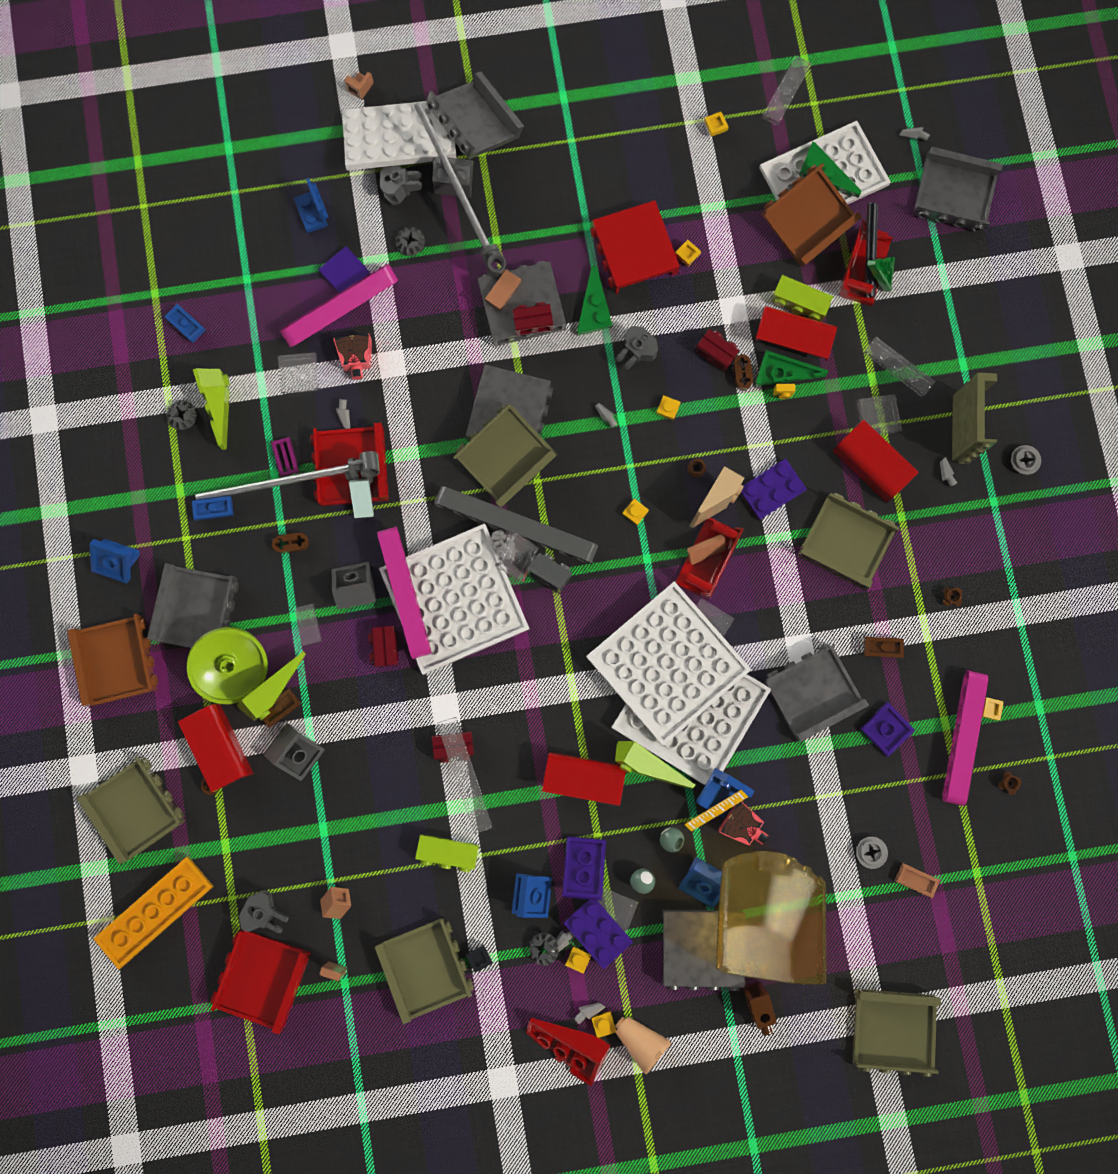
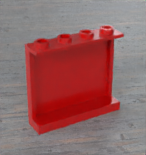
M655 200L592 220L591 236L593 239L596 238L598 255L603 257V269L605 272L608 271L610 288H614L616 294L619 293L620 288L666 273H670L671 276L678 274L680 266Z
M374 423V427L317 431L316 428H313V435L310 436L311 445L314 446L315 453H312V463L315 464L316 471L347 465L349 458L359 459V455L362 452H376L379 457L380 473L375 476L374 482L370 484L372 502L389 501L385 438L382 423ZM359 472V475H358L359 479L362 478V475H361L360 472ZM345 473L313 479L314 483L317 484V490H314V499L318 501L320 506L352 504L349 481L346 479Z
M241 930L233 938L232 944L234 947L232 953L229 952L226 957L225 964L227 966L225 972H221L217 982L220 984L218 991L213 993L210 1001L212 1004L211 1011L221 1010L271 1028L273 1033L279 1035L284 1030L311 952L252 931Z

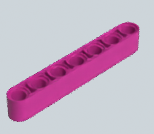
M388 263L283 327L279 332L289 347H293L396 283L398 279Z
M393 527L377 532L410 655L412 659L432 654L398 529Z
M967 670L963 678L943 790V801L947 803L965 806L968 799L988 685V675Z

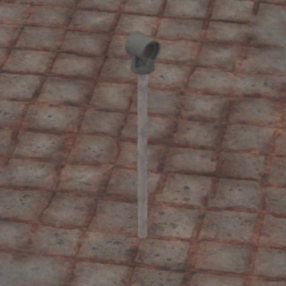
M418 102L414 104L416 112L484 248L480 251V255L487 267V272L492 277H500L505 271L506 260L501 255L496 244H489L421 103ZM497 262L501 265V268L494 269L491 264Z
M366 451L359 455V460L357 461L354 457L349 458L347 465L199 493L195 495L196 500L224 497L350 472L352 477L358 476L359 472L362 476L374 477L380 473L379 457L376 452Z

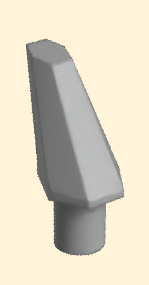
M923 127L904 129L899 136L915 140L920 138L927 141L930 134L922 131Z
M339 399V408H336V412L342 426L350 429L349 410L346 409L347 400Z
M600 403L595 405L604 422L607 421L611 428L618 424L612 417L614 414Z
M945 457L940 461L942 481L946 480L952 487L957 481L952 476L954 472Z
M562 930L556 939L559 951L569 945L568 940L575 937L571 931L564 933Z
M600 1002L579 1007L580 1012L574 1019L580 1024L586 1017L590 1019L606 1007Z

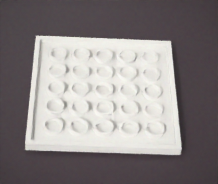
M485 524L406 557L432 654L416 658L423 675L530 630L499 555L493 549L491 536ZM383 566L379 570L400 619L386 566Z
M675 581L586 656L662 746L669 742L751 670Z
M746 674L664 746L658 742L627 704H625L612 729L630 740L636 741L651 753L703 785H706L715 768L722 772L724 771L771 688Z

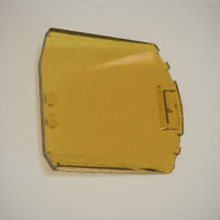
M755 851L740 854L725 861L722 865L719 898L716 969L723 974L788 984H826V882L821 876L817 877L811 872L812 869L798 863L797 859L777 852Z

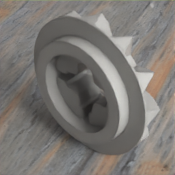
M1019 446L1011 454L1010 462L1013 465V469L1018 471L1019 474L1027 476L1035 473L1040 468L1041 456L1032 446ZM1024 456H1025L1026 459H1029V460H1032V461L1028 462V463L1025 465L1024 462H1021V461H1019V460L1023 459Z
M502 530L495 531L491 536L493 549L501 558L510 559L515 552L511 538Z
M866 837L856 847V857L863 866L875 869L881 867L886 862L888 850L881 839ZM869 847L873 850H879L873 854V859L870 855H864L869 851Z

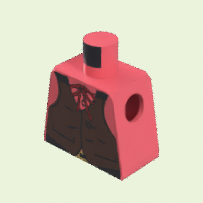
M370 334L334 338L344 371H351L353 380L362 379V370L371 367L372 339Z
M742 801L732 807L718 830L719 833L746 845H750L753 839L763 845L769 836L760 830L764 822Z

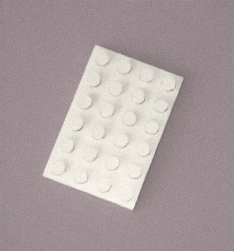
M426 101L420 102L446 156L457 158L455 141L450 138L448 132L440 125L434 114L429 111ZM418 102L342 110L346 170L434 162L435 158L439 156L414 107V104Z
M857 121L813 140L862 191L859 198L838 191L847 204L890 185L891 182ZM812 141L760 164L759 169L776 200L779 199L778 194L786 188L790 190L793 187L792 183L800 177L799 173Z

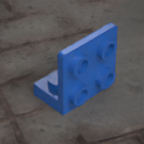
M306 178L311 192L297 196L294 200L307 233L328 226L326 219L329 217L316 183H311L310 178Z
M715 768L696 802L708 810L740 790L751 798L754 790L729 774ZM728 810L718 816L724 818Z

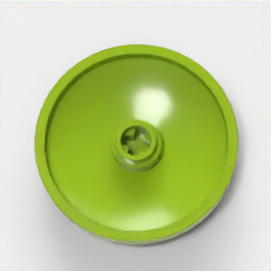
M223 627L207 632L194 643L187 658V674L194 690L206 700L218 704L240 702L263 684L267 675L268 661L263 646L256 637L239 628Z

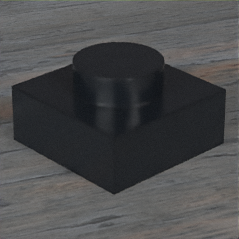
M484 944L466 954L475 973L493 964Z

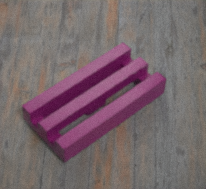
M290 437L272 441L271 445L280 477L300 474ZM285 442H287V446L294 468L293 470H291L286 449L284 446ZM278 444H280L281 451L287 469L286 472L283 471L282 463L277 449Z

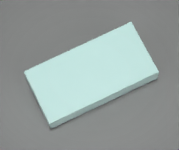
M369 478L350 480L349 486L354 518L373 517L374 511Z

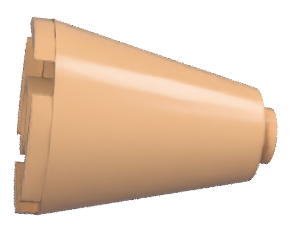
M622 1017L615 1026L617 1028L616 1034L645 1074L653 1068L671 1045L667 1038L630 1017L626 1019Z

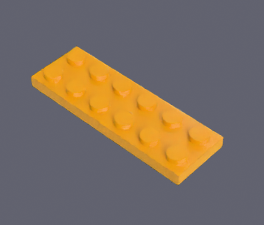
M186 857L93 939L119 970L214 886L190 857Z

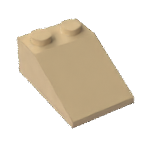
M724 466L692 520L690 527L693 528L724 510L730 502L734 503L744 487L741 485L744 477Z

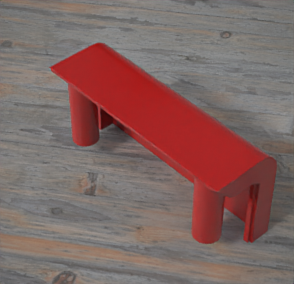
M863 219L858 227L839 295L848 300L873 306L875 297L867 298L864 296L865 293L871 294L873 285L865 283L867 222ZM877 230L876 259L887 257L890 243L893 237L888 236L889 233ZM876 280L875 295H876L877 288H878V281H877V280Z
M768 306L764 307L755 338L756 341L762 340L824 358V361L829 359L837 326Z
M864 419L833 450L886 503L894 498L919 473Z
M711 517L705 520L694 545L722 534L725 539L726 551L691 565L687 557L675 583L679 587L709 600L744 528H731Z
M221 704L209 705L178 721L211 793L240 778L254 774Z
M549 752L542 791L620 806L626 772L620 769L621 765Z

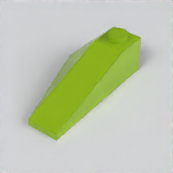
M193 369L199 392L207 400V403L204 405L209 417H213L210 423L218 446L222 450H226L230 395L228 385H231L227 374L224 375L220 369Z
M304 651L242 699L237 707L253 721L258 718L263 720L269 715V709L273 706L306 655Z
M619 741L617 743L615 762L621 765L620 769L624 772H632L684 788H694L695 784L636 741Z

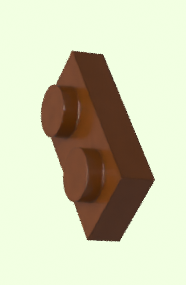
M864 637L863 656L902 659L904 658V639Z
M290 688L279 695L273 706L269 709L270 714L263 719L269 728L301 705V702Z

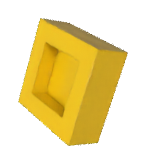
M722 112L705 117L704 123L711 137L728 131V125Z
M689 240L675 252L676 257L687 267L701 254V251Z
M776 384L773 389V397L789 399L796 391L795 384Z
M663 395L656 414L674 421L681 402Z
M633 499L622 515L637 526L649 510L636 499Z
M985 697L982 717L1000 721L1003 701Z
M573 946L565 966L584 974L591 954Z
M611 1011L591 1017L598 1038L616 1033Z

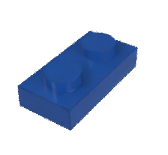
M178 304L164 316L167 321L192 343L206 331L202 325Z
M231 496L192 501L195 521L234 516Z

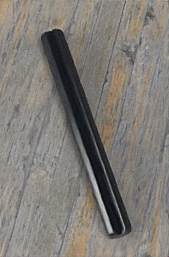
M876 202L867 204L865 283L873 285L871 294H864L867 298L875 297L876 278L873 277V273L867 265L868 260H875L877 256L878 203Z

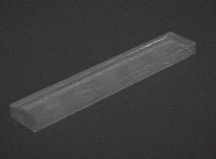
M457 717L437 722L473 834L492 829L493 826Z

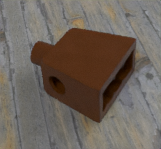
M761 982L742 987L751 1018L757 1029H761L764 1036L772 1034L774 1032L772 1025L776 1024L777 1021L769 993Z

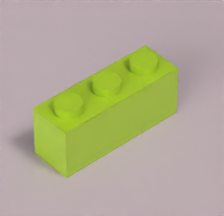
M782 275L771 302H774L778 307H786L795 314H802L809 319L822 322L834 296Z
M421 834L415 859L420 860V864L431 865L434 862L439 863L441 868L451 869V866L459 867L458 871L470 873L471 869L475 870L480 845Z

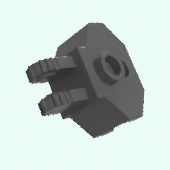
M398 165L385 166L380 171V188L384 192L385 198L392 205L400 204L407 195H410V191L421 189L422 183L416 180L421 179L422 173L419 171L407 172L405 168L401 169Z
M630 326L625 331L624 349L615 360L620 362L626 355L631 357L624 366L626 370L630 369L635 362H652L657 357L658 352L656 338L643 327Z
M266 890L248 897L239 915L241 929L247 932L259 927L263 929L267 927L274 932L281 933L283 930L281 926L271 922L273 916L283 922H287L289 918L287 915L277 911V907L274 906L272 893Z

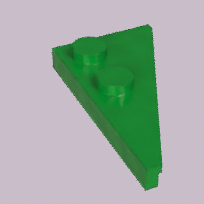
M812 141L799 175L805 177L808 175L806 171L814 164L819 166L823 163L824 166L821 169L838 191L859 198L862 192L859 187Z
M895 257L868 260L867 265L884 292H891Z
M596 265L591 267L577 330L578 336L612 328L611 317Z
M766 350L755 386L826 377L829 370Z

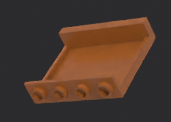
M823 163L819 166L814 164L806 171L808 175L804 178L801 176L792 183L793 187L790 190L786 188L778 194L779 199L775 202L771 200L763 207L765 210L761 213L762 217L800 267L806 265L862 218L859 212L854 213L823 172L821 169L824 166Z
M133 614L134 617L81 630H67L81 705L83 707H92L157 691L158 678L153 672L154 658L149 652L151 643L147 639L145 632L147 623L141 615Z

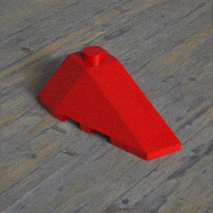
M534 1018L529 1020L526 1033L543 1049H550L556 1055L555 1059L559 1063L563 1061L569 1066V1072L573 1076L590 1086L593 1085L611 1045L592 1034Z

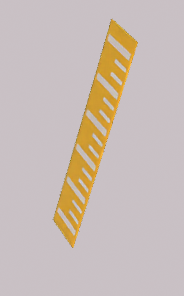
M740 790L684 825L692 832L748 798V796Z

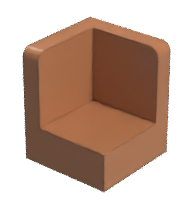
M369 72L365 76L357 73L354 79L347 76L344 80L346 90L361 100L374 83L372 74Z
M329 888L320 900L323 917L341 919L351 907L349 889Z

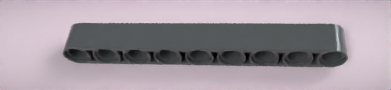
M444 486L440 487L434 505L494 529L502 530L510 535L587 564H592L598 549V545Z

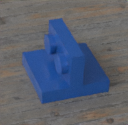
M93 539L90 543L91 572L127 584L131 579L130 568L139 558L140 551L107 539L102 541Z
M695 857L678 889L713 909L729 890L731 885L728 882L730 876Z
M516 873L512 914H517V917L548 918L552 877Z

